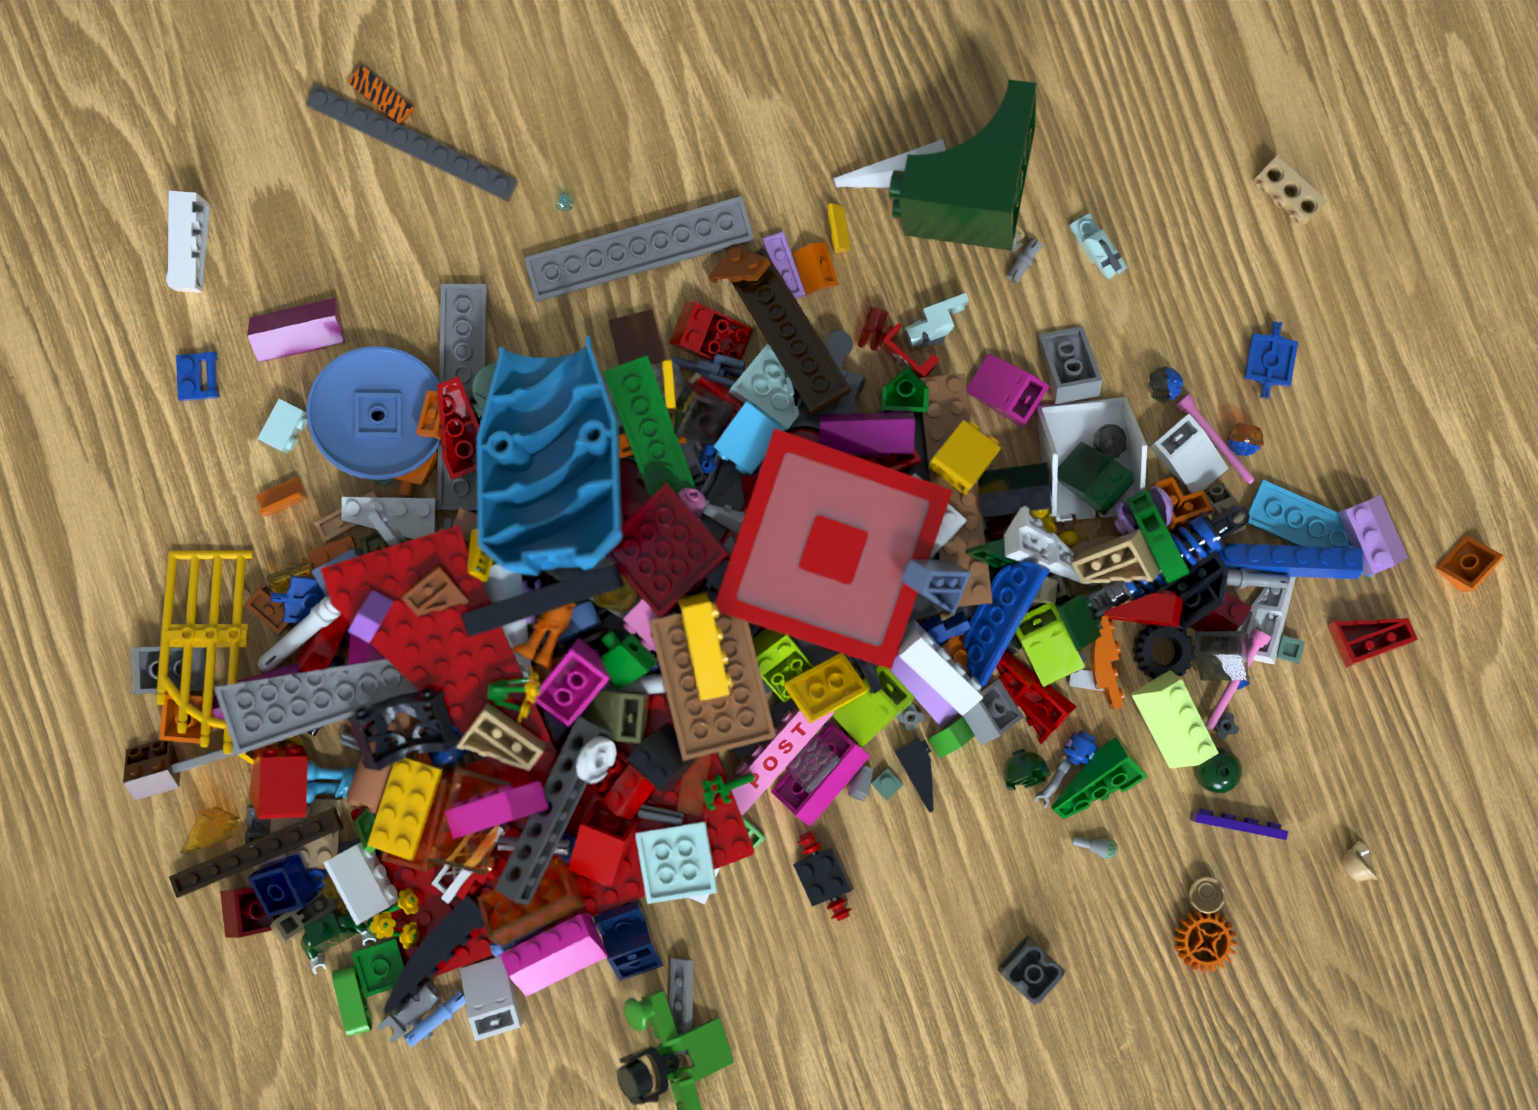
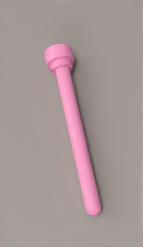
M1189 393L1175 404L1181 412L1184 411L1185 414L1188 413L1193 417L1246 483H1253V475L1196 409L1193 396Z
M1254 628L1250 635V647L1205 724L1208 730L1214 729L1259 648H1263L1264 645L1268 644L1271 637Z

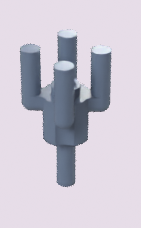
M716 354L714 360L702 357L697 363L674 356L672 365L695 371V373L697 372L701 376L731 389L736 381L725 378L726 374L739 378L745 371L746 361Z

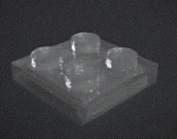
M816 733L785 768L800 786L810 794L841 759Z

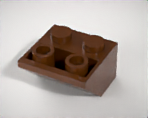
M156 740L126 749L123 784L134 800L179 788L180 772L173 773L172 765L178 763L173 741Z

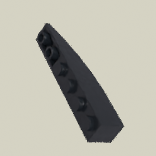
M469 894L417 948L390 994L383 1010L386 1014L391 1010L397 1012L406 1003L404 998L409 993L412 996L423 987L421 982L426 977L431 979L440 970L437 966L442 961L447 963L456 954L454 949L459 944L462 947L465 946L473 938L470 934L476 928L480 931L489 922L487 917L492 912L475 894L474 896Z

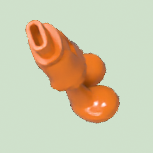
M573 603L540 614L535 619L537 622L531 625L535 630L529 640L524 644L515 645L513 651L527 659L533 660L547 630H550L549 636L541 651L535 657L534 662L552 671L554 668L552 653L561 634L565 633L566 629H568L573 613L572 607H575L576 604Z

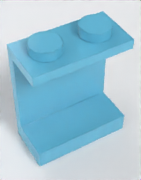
M748 400L714 445V448L718 450L716 453L726 461L730 459L736 463L735 467L741 473L752 475L765 457L774 428L785 431L787 427L751 400Z

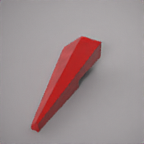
M1005 650L996 666L1000 673L999 679L1016 706L1022 708L1028 718L1026 720L1027 724L1033 726L1039 736L1037 740L1040 744H1043L1068 719L1077 706L1052 686L1047 685L1043 687L1038 676Z

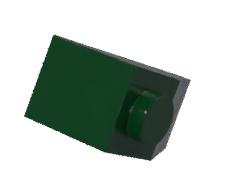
M1004 539L965 549V554L1000 570L1008 565L1020 563V561L1005 556Z

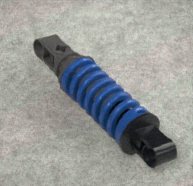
M1233 505L1211 519L1201 512L1196 519L1188 523L1191 533L1181 526L1177 530L1179 538L1173 533H1170L1184 562L1188 560L1193 566L1199 562L1196 556L1197 553L1202 558H1205L1209 555L1208 550L1210 553L1215 550L1217 553L1226 550L1223 539L1245 526L1249 522L1250 514L1246 508L1240 505ZM1235 510H1241L1244 514L1240 522H1233L1231 516ZM1160 571L1153 581L1132 580V582H1124V580H1115L1110 583H1101L1102 587L1087 594L1094 607L1089 610L1093 618L1099 617L1113 606L1117 607L1128 600L1131 602L1144 597L1145 589L1150 593L1155 592V583L1164 586L1167 581L1162 571ZM1094 599H1096V600L1098 601V603L1100 604V607L1097 605V603L1095 602Z

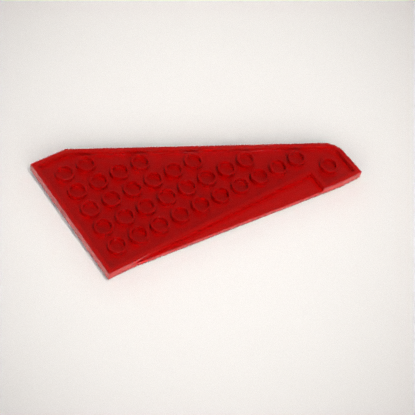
M460 525L320 568L332 605L351 624L372 590L394 601L370 643L418 691L430 687L434 690H444L445 696H443L451 722L463 735L487 703H490L518 723L520 711L505 706H496L495 700H488L490 681L497 682V680L524 678L502 627L467 637L460 616L462 613L491 604L482 581L468 573L469 552ZM439 565L469 600L467 604H457L446 609L432 610L426 614L416 615L401 598V595ZM526 683L513 684L510 686H526ZM510 692L509 699H504V701L522 706L527 697V692ZM528 700L527 704L531 705V713L528 714L527 718L522 717L521 722L518 724L546 743L541 756L530 770L501 762L500 759L487 755L486 758L516 788L540 781L543 789L559 755L555 750L536 704Z

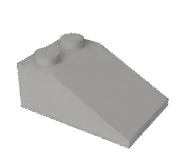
M1083 326L1039 334L1048 385L1050 386L1054 403L1060 404L1099 396L1102 377Z
M160 646L129 648L131 694L158 693L157 680ZM206 647L193 648L190 691L204 690ZM170 648L168 676L180 691L183 648Z

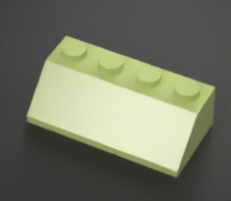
M1171 670L1131 693L1169 768L1200 765L1218 754L1182 679Z

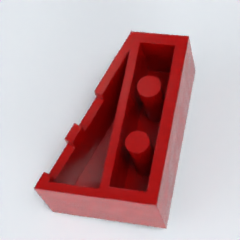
M1409 618L1333 621L1328 625V629L1346 668L1407 646L1418 640Z

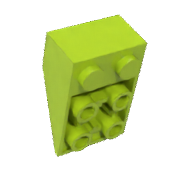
M1047 603L1025 614L1016 630V634L1043 687L1085 667L1055 604Z
M765 628L752 638L762 679L785 703L792 698L784 687L785 683L812 669L814 666L791 636Z
M882 666L876 668L882 687L880 691L875 694L870 693V687L865 678L863 682L868 691L836 709L832 715L861 748L903 712L914 699V695L888 668Z

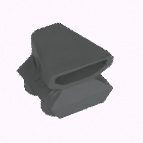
M1026 936L997 969L1034 1006L1048 995L1066 972L1029 936Z

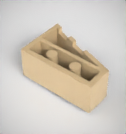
M1140 529L1082 551L1071 563L1081 583H1110L1115 580H1124V582H1132V580L1153 581L1161 571Z

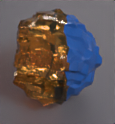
M1239 422L1229 431L1227 443L1230 450L1235 452L1236 455L1248 457L1264 446V435L1260 427Z

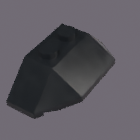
M1216 550L1188 568L1190 573L1166 583V585L1153 592L1162 594L1163 590L1172 591L1183 600L1179 627L1173 628L1186 630L1224 604L1229 569Z

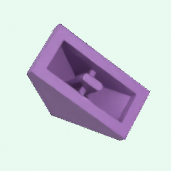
M372 590L348 632L370 643L394 601Z

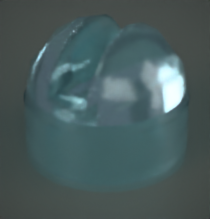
M562 192L556 209L564 212L572 210L573 208L568 203L575 204L573 197Z

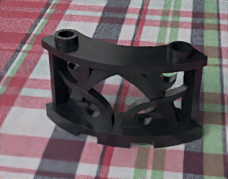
M430 687L422 691L394 696L368 707L356 709L354 714L347 718V721L351 724L363 755L362 763L364 768L381 771L385 767L406 758V753L414 750H418L419 754L435 751L446 752L460 741L461 735L458 731L454 730L443 699V696H445L444 690H434ZM432 705L436 716L429 717L432 714V708L426 709L424 706ZM399 712L409 714L420 720L415 725L411 737L406 738L401 732L396 730L387 731L391 721ZM374 720L375 724L368 726V731L377 733L366 736L363 725ZM424 728V731L427 733L420 734L419 731ZM391 738H396L398 740L397 742H394L392 744L389 743L391 741ZM376 741L375 752L372 753L369 743Z

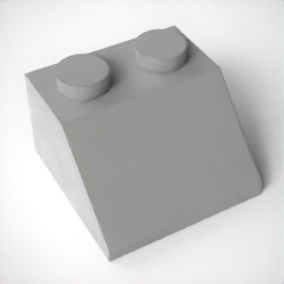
M1000 679L982 688L983 699L963 715V718L981 745L1001 736L1023 718V715Z

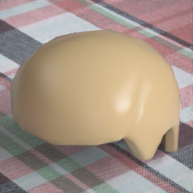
M1203 876L1197 878L1190 886V901L1199 912L1208 914L1216 912L1225 902L1224 887L1214 877Z

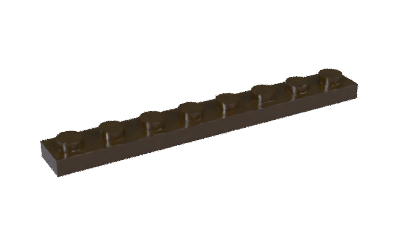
M333 807L171 875L169 879L176 898H180L344 828L336 807Z

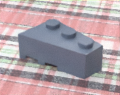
M910 559L904 568V575L901 581L936 605L955 614L971 572L951 560Z

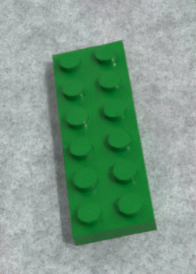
M648 356L603 371L649 497L651 498L665 483H669L677 493L685 488L695 489V483Z

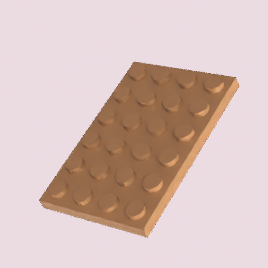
M717 612L718 617L714 618L715 626H720L723 638L722 641H719L720 650L725 649L727 663L723 665L725 673H730L732 686L728 687L729 695L701 701L692 666L693 660L691 659L687 643L688 636L686 635L682 620L683 613L649 621L683 761L776 737L747 621Z

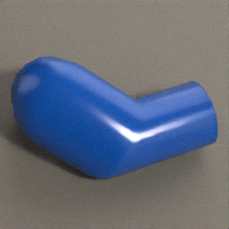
M710 440L707 441L699 457L700 467L705 473L713 472L716 467L713 456L716 448H714L716 443Z

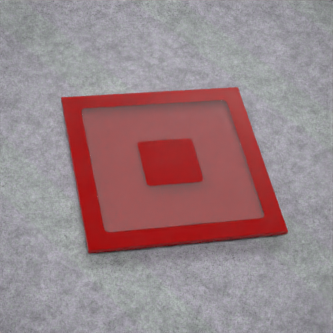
M774 428L715 601L717 612L892 670L918 594L917 591L901 581L904 575V568L910 559H930L953 490Z

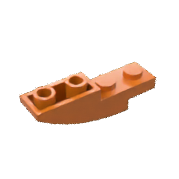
M1102 615L1098 617L1103 626V629L1099 630L1101 637L1091 644L1092 677L1095 689L1105 688L1110 708L1117 709L1123 707L1122 701H1125L1122 688L1117 686L1118 672L1115 665H1111V662L1119 660L1118 654H1121V649L1118 641H1114L1112 632H1115L1113 621Z

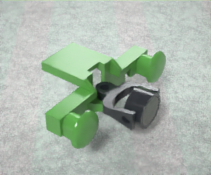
M654 991L641 997L642 1000L637 1001L635 998L627 999L624 1004V1014L628 1024L632 1029L641 1032L646 1029L648 1020L655 1038H660L661 1043L656 1048L645 1047L619 1059L620 1063H627L619 1067L617 1071L618 1084L624 1095L632 1105L656 1103L659 1100V1095L668 1090V1080H674L670 1084L676 1100L677 1110H702L694 1083L734 1063L720 1018H714L678 1036L664 991ZM688 1049L692 1066L679 1067V1059L673 1051H685ZM644 1055L648 1057L654 1070L656 1087L653 1091L651 1072L647 1065L638 1059Z

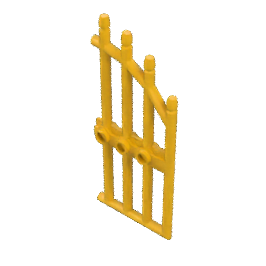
M168 550L156 703L164 705L166 700L165 692L167 690L179 706L178 733L186 732V721L189 714L201 722V747H208L210 727H218L224 729L223 752L224 754H231L233 744L226 721L211 717L216 647H230L227 685L236 684L240 647H247L249 637V625L241 624L246 559H254V551ZM177 559H191L185 624H172ZM200 559H214L209 624H195ZM223 559H237L232 624H218ZM207 647L202 711L189 703L193 648ZM170 648H183L180 691L168 676Z

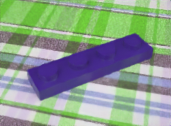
M1199 808V812L1191 811L1190 820L1197 823L1287 840L1288 831L1281 829V824L1267 822V826L1258 824L1259 820L1245 817L1244 821L1235 820L1236 815L1222 813L1221 817L1214 816L1213 811Z

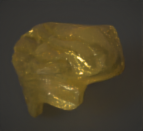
M622 577L624 587L594 596L593 599L595 604L600 607L621 612L629 610L636 601L637 592Z

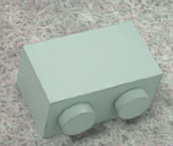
M278 399L258 439L288 454L289 451L295 448L298 441L296 437L300 430H304L307 425L306 412Z

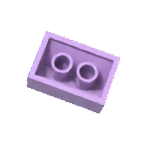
M1381 494L1337 512L1352 548H1362L1363 573L1365 576L1393 567L1408 558Z

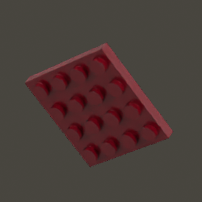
M665 483L622 524V538L620 542L606 554L612 564L618 563L620 573L658 618H662L680 599L684 598L730 555L669 483Z

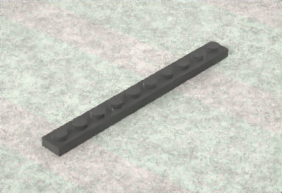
M316 84L306 102L307 107L508 203L518 185L517 180Z

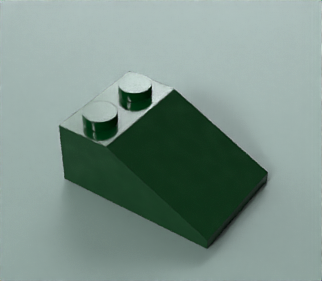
M1080 442L1057 468V481L1103 516L1106 515L1134 483L1130 470L1110 456L1083 442Z

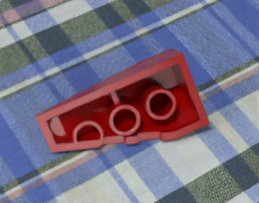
M459 376L437 384L442 459L451 480L477 471V435L480 423Z

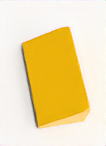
M830 203L827 206L833 251L835 253L850 251L851 246L845 209L843 206Z

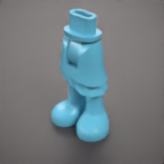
M307 760V804L312 803L318 794H335V799L342 796V799L347 798L346 793L357 768L351 766V768L345 767L344 770L328 769L317 766L312 760ZM316 779H335V780H340V782H339V783H321V782H315V781H311V780H316Z

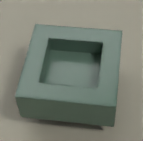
M1282 635L1276 658L1299 664L1305 641Z
M888 768L871 782L885 800H888L903 786Z

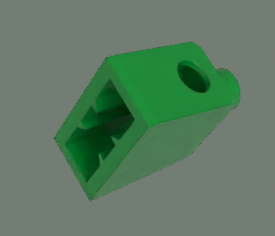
M610 631L601 638L608 650L600 658L618 690L649 672L658 662L657 658L633 635H628L624 639L619 640L614 632Z

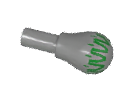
M1074 836L1072 845L1088 848L1105 859L1115 857L1118 852L1117 843L1109 838L1090 840Z

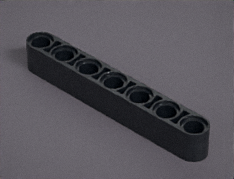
M617 563L462 613L460 616L467 637H471L622 588L625 585Z

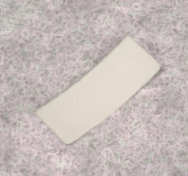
M1080 669L1070 676L1069 686L1105 691V688L1095 689L1092 671Z

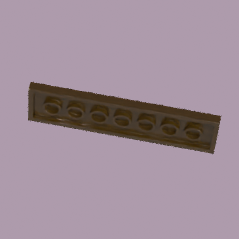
M762 247L754 253L768 258L770 265L758 281L741 280L731 283L809 412L813 415L851 393L852 390L767 252Z

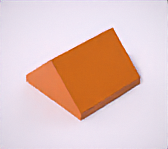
M1466 535L1436 569L1460 592L1474 591L1504 559V555Z

